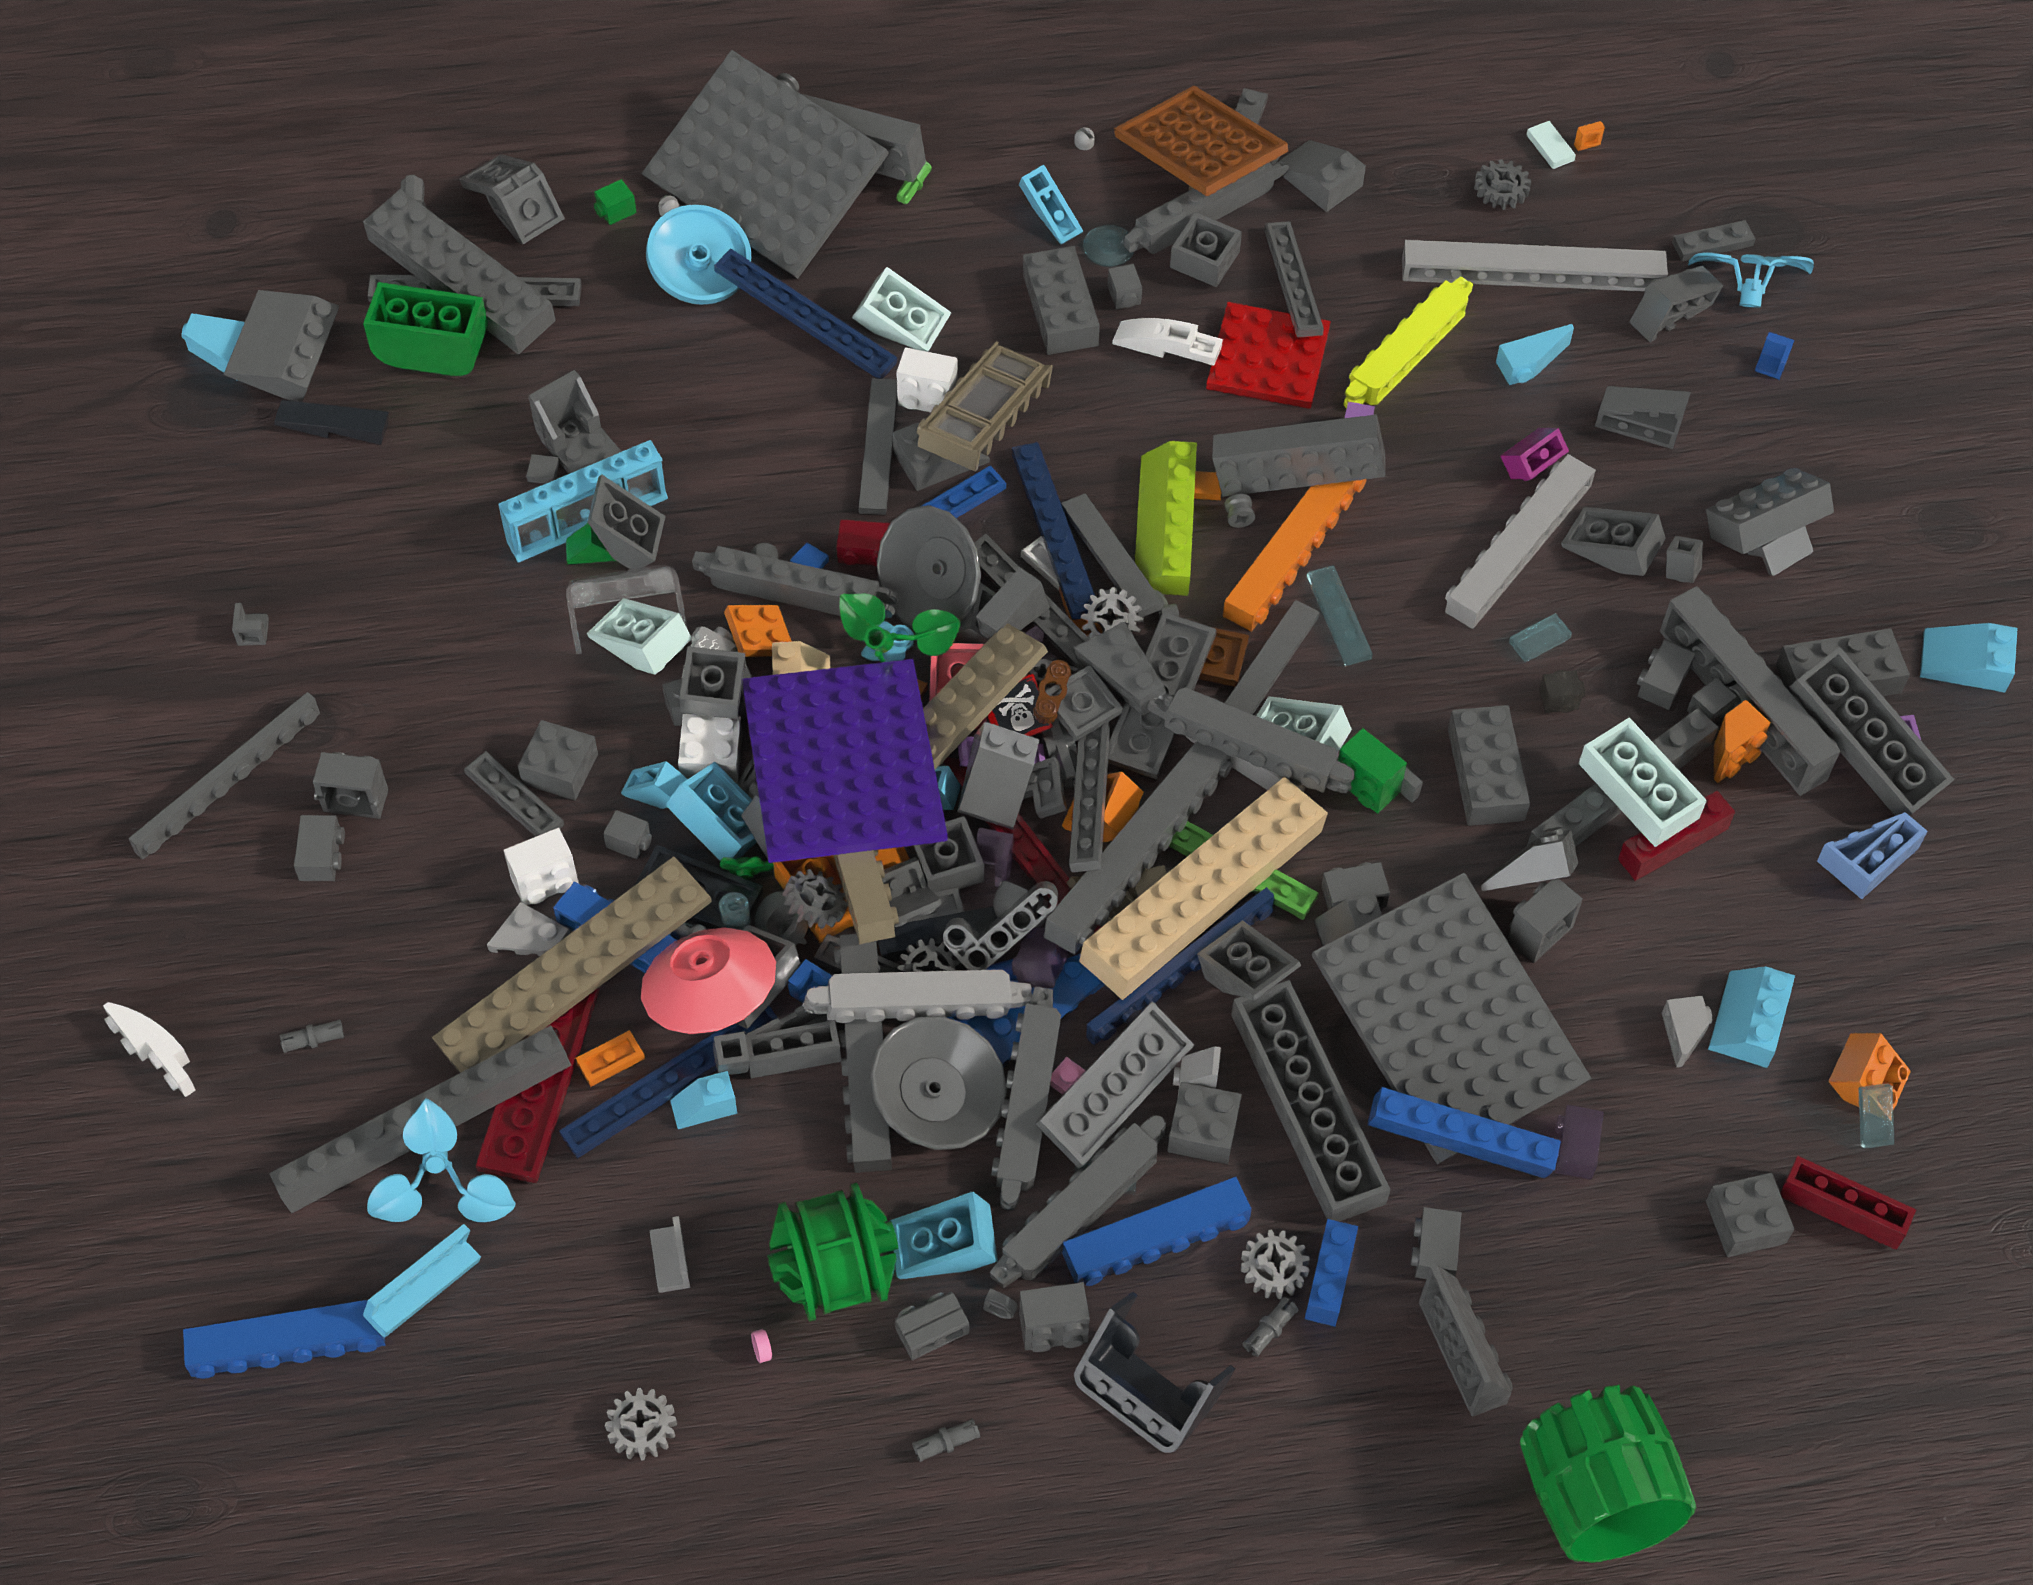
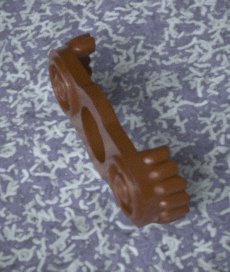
M1062 660L1050 663L1046 669L1045 678L1039 684V696L1036 706L1033 708V716H1035L1039 723L1050 724L1051 721L1054 722L1058 717L1057 713L1061 701L1067 695V682L1071 676V669ZM1049 683H1056L1060 686L1061 693L1058 696H1050L1045 692V686Z

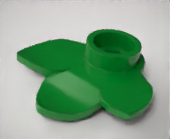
M758 856L736 859L723 857L720 860V867L722 869L729 870L731 874L747 880L753 879L754 875H757L759 872L774 869L773 863L763 862Z

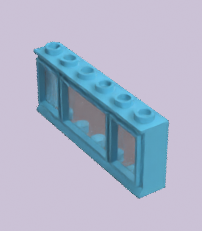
M649 440L499 503L506 541L518 563L566 543V539L588 523L600 475H604L649 506L668 499L661 462L663 460L652 441Z

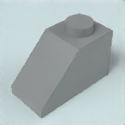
M1703 995L1667 1000L1662 1011L1676 1067H1682L1704 1037L1709 1024L1712 1023L1711 1009L1709 1006H1705Z
M1211 1047L1182 1056L1181 1068L1175 1067L1173 1085L1179 1086L1180 1089L1181 1082L1216 1089L1221 1047Z

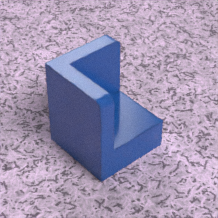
M1769 332L1755 371L1780 380L1795 340Z
M805 959L788 980L789 995L804 1003L807 990L814 987L827 986L832 975Z

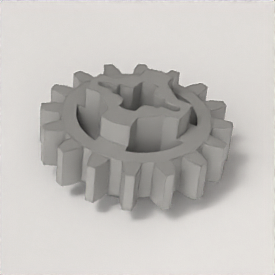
M1111 587L1110 594H1107L1104 589H1100V597L1097 598L1091 595L1090 598L1093 603L1091 605L1084 604V607L1089 610L1088 614L1081 615L1082 619L1088 621L1082 627L1083 630L1092 631L1088 638L1092 639L1101 634L1097 630L1095 623L1102 624L1105 631L1125 622L1131 633L1133 631L1140 633L1141 629L1136 626V623L1142 622L1143 618L1137 616L1136 613L1141 611L1142 608L1139 605L1133 606L1136 598L1131 596L1126 599L1127 591L1124 589L1118 595L1115 587ZM1106 601V606L1102 610L1096 611ZM1119 601H1122L1128 607L1130 613L1120 610ZM1112 611L1117 616L1123 618L1113 620V625H1111L1109 621L1103 619L1107 616H1111Z
M1269 1230L1266 1238L1258 1233L1256 1234V1243L1250 1240L1247 1242L1246 1249L1248 1251L1242 1252L1241 1260L1244 1263L1241 1264V1272L1247 1273L1245 1276L1246 1284L1255 1283L1253 1292L1257 1293L1260 1289L1265 1290V1298H1269L1271 1292H1276L1277 1298L1281 1299L1283 1291L1292 1296L1295 1291L1294 1285L1299 1288L1303 1287V1278L1308 1277L1309 1268L1306 1266L1309 1264L1310 1258L1309 1256H1302L1306 1247L1304 1245H1295L1296 1236L1288 1240L1285 1238V1231L1282 1230L1278 1237L1274 1236L1272 1230ZM1266 1248L1264 1254L1258 1255L1257 1258H1255L1260 1251ZM1272 1256H1273L1274 1262H1276V1265L1279 1266L1278 1272H1277L1276 1267L1274 1266V1263L1271 1262ZM1293 1270H1295L1291 1277L1284 1280L1286 1274H1292Z
M638 1388L635 1396L626 1391V1400L622 1402L619 1399H615L614 1404L617 1409L607 1411L608 1418L612 1420L605 1423L606 1431L611 1432L608 1435L610 1444L616 1443L615 1449L617 1453H621L626 1449L628 1459H632L635 1453H639L640 1459L643 1461L647 1452H651L654 1457H657V1448L659 1446L666 1450L668 1448L666 1438H675V1432L670 1428L677 1425L676 1417L671 1416L674 1413V1408L672 1404L666 1405L667 1399L665 1395L656 1399L654 1389H651L647 1395H643L642 1389ZM647 1406L655 1408L657 1412H652ZM645 1420L643 1427L637 1428L639 1421ZM624 1436H631L635 1442L627 1440Z

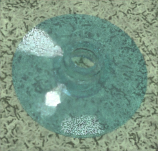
M1103 225L1096 227L1084 239L1083 248L1086 256L1092 262L1101 266L1114 267L1122 265L1130 260L1134 252L1129 253L1124 247V236L1129 234V232L1119 226Z

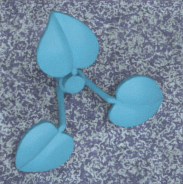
M1712 252L1698 253L1688 263V265L1696 262L1715 261L1733 265L1738 284L1737 291L1741 292L1739 305L1750 308L1761 307L1762 294H1765L1766 286L1775 266L1790 265L1803 269L1809 274L1812 273L1814 268L1813 260L1807 257H1764L1746 254L1741 256V261L1743 263L1756 264L1754 279H1746L1743 284L1738 260L1731 258L1729 255ZM1761 266H1770L1761 285L1762 280H1759Z
M427 1098L422 1101L418 1109L407 1120L403 1129L405 1145L411 1151L422 1154V1163L419 1165V1171L415 1180L410 1184L408 1179L402 1174L387 1176L374 1187L367 1203L368 1214L372 1217L390 1222L407 1221L416 1216L422 1206V1196L415 1188L418 1187L424 1172L439 1173L447 1169L458 1191L464 1194L458 1202V1209L467 1219L475 1222L495 1221L510 1213L516 1205L507 1185L496 1176L488 1174L479 1175L469 1181L467 1189L463 1187L452 1167V1162L448 1161L447 1153L456 1143V1126L441 1107Z

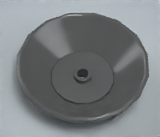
M930 505L909 508L891 521L880 541L877 559L880 587L898 592L900 597L897 603L887 604L893 606L895 610L894 615L907 627L913 629L912 622L914 618L921 612L931 609L947 611L955 615L960 622L966 619L977 600L981 571L978 550L967 528L950 512Z
M943 1016L914 1018L892 1029L877 1047L869 1074L873 1101L886 1123L909 1142L934 1150L964 1148L986 1136L1001 1117L1003 1101L1007 1093L1003 1064L990 1042L968 1024ZM929 1086L936 1087L938 1093H932L929 1090Z

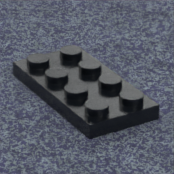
M658 845L655 847L635 885L672 857H675L707 892L712 901L689 920L710 929L723 927L737 930L744 929L764 892L762 885Z

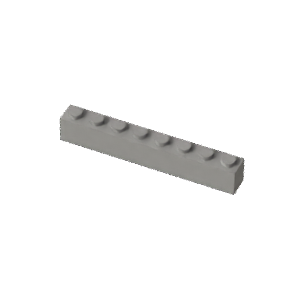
M1567 454L1562 462L1557 461L1553 465L1547 480L1543 478L1538 483L1535 494L1532 497L1527 496L1520 507L1521 511L1517 515L1512 514L1505 530L1503 532L1498 531L1495 534L1488 550L1483 549L1480 552L1474 567H1468L1464 571L1458 586L1453 585L1449 589L1445 600H1447L1445 612L1473 629L1589 490L1596 470Z

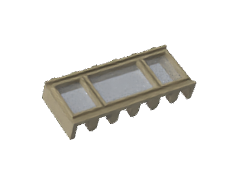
M996 341L989 350L986 349L983 352L981 359L977 363L971 365L968 373L964 377L959 378L955 388L945 394L943 401L933 407L928 418L921 420L917 428V434L919 435L918 447L976 472L980 453L988 456L992 448L993 439L1002 440L1005 425L1013 427L1017 419L1018 410L1023 413L1027 411L1030 396L1037 399L1040 395L1041 387L1046 389L1049 387L1053 365H1043L1040 362L999 346V342Z

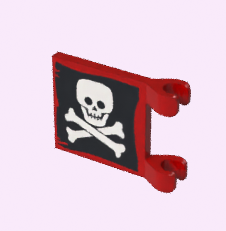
M1034 674L1023 677L988 714L991 724L1027 736H1033L1054 728L1052 722L1050 724L1039 723L1035 716H1033V708L1036 706L1039 696V686Z

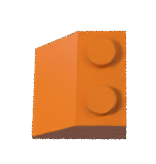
M1122 771L1107 774L1103 842L1113 841L1138 810L1139 802L1144 793ZM1074 799L1062 824V827L1069 831H1072Z

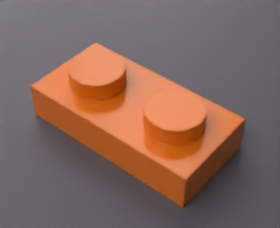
M629 1030L575 1059L588 1084L592 1087L644 1060L645 1057Z

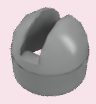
M1086 127L1080 128L1074 136L1075 146L1080 150H1089L1094 146L1095 136L1093 131Z
M665 195L660 199L658 205L660 215L663 216L670 210L679 207L678 200L674 196Z

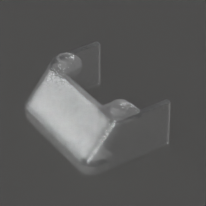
M660 564L571 580L566 587V599L576 654H582L575 613L576 608L621 601L623 598L633 599L674 592L678 613L687 628L676 570L670 565Z

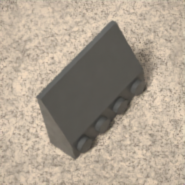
M258 290L224 375L289 401L303 402L336 318L339 305L312 295Z
M1438 1265L1431 1266L1419 1305L1471 1416L1473 1417L1507 1404L1513 1390L1511 1380L1507 1373H1502L1497 1363L1499 1362L1498 1353L1494 1345L1488 1344L1484 1336L1485 1327L1482 1319L1478 1315L1475 1316L1472 1311V1301L1468 1290L1465 1287L1462 1288L1456 1277Z

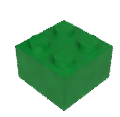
M1364 728L1340 748L1338 762L1347 765V767L1350 766L1354 770V780H1351L1352 787L1349 791L1358 798L1364 807L1371 808L1378 814L1401 792L1407 762Z

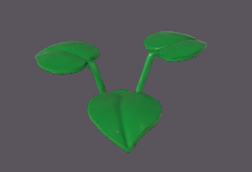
M866 593L840 595V616L845 631L852 638L865 641L868 647L875 650V656L878 657L880 663L886 662L883 653L892 648L896 639L917 640L918 648L922 653L929 656L942 655L953 645L960 628V620L955 615L947 611L931 609L921 612L914 618L912 627L916 633L915 635L890 633L879 627L885 619V606L879 598Z

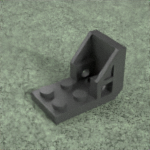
M500 154L459 179L463 188L486 195L496 216L520 244H525L565 219L544 174L533 162Z
M575 370L528 395L535 430L539 438L554 457H559L561 466L568 474L622 452L601 428L599 413L580 375Z

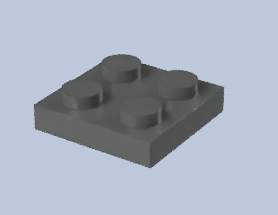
M1089 665L1069 677L1067 695L1061 701L1057 718L1072 738L1077 741L1122 714L1123 708ZM1057 684L1045 692L1050 696H1058L1061 693V688Z

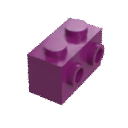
M1538 428L1500 456L1511 479L1528 481L1535 478L1548 466L1556 463L1569 450L1559 428Z

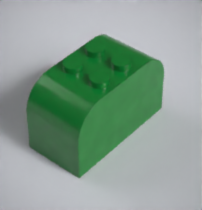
M378 282L363 324L370 350L380 361L397 368L450 376H463L469 374L474 368L488 321L483 297Z

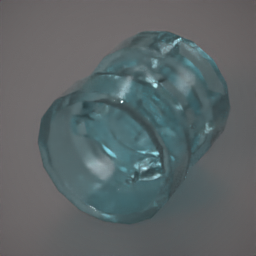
M737 892L724 895L719 903L722 926L743 930L750 924L751 920L748 899L743 894Z

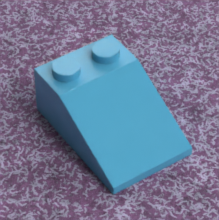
M1992 623L1925 628L1923 632L1920 677L2005 693L2015 675L2017 628Z
M974 1192L890 1220L898 1242V1249L894 1250V1253H896L897 1258L895 1265L897 1278L899 1279L971 1271L998 1262L990 1204Z

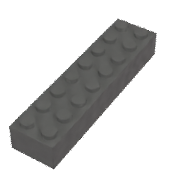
M398 190L363 221L370 242L433 290L483 297L488 321L486 330L517 354H520L556 321L553 306L549 300L403 190Z
M1698 586L1670 600L1660 633L1667 641L1696 653L1691 669L1705 685L1718 678L1737 696L1733 709L1747 700L1771 722L1766 733L1768 738L1761 745L1760 750L1801 796L1826 782L1840 753L1835 740L1827 736L1820 728L1818 721L1807 713L1799 699L1793 696L1784 686L1781 678L1773 674L1765 664L1764 659L1753 651L1748 645L1746 638L1733 628L1727 616L1720 613L1713 605L1711 598L1704 594Z
M1290 980L1276 984L1256 1000L1244 997L1234 999L1231 1016L1326 1219L1342 1221L1386 1205L1390 1187Z

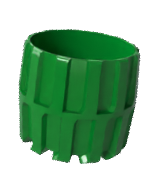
M1620 1385L1605 1386L1596 1398H1593L1590 1390L1573 1395L1570 1398V1407L1567 1408L1558 1402L1544 1410L1540 1414V1418L1533 1419L1523 1430L1520 1446L1537 1497L1561 1548L1567 1557L1573 1561L1595 1563L1632 1555L1664 1541L1667 1537L1684 1527L1688 1523L1689 1518L1695 1513L1696 1503L1672 1437L1648 1393L1644 1394L1640 1387L1632 1385L1620 1393Z

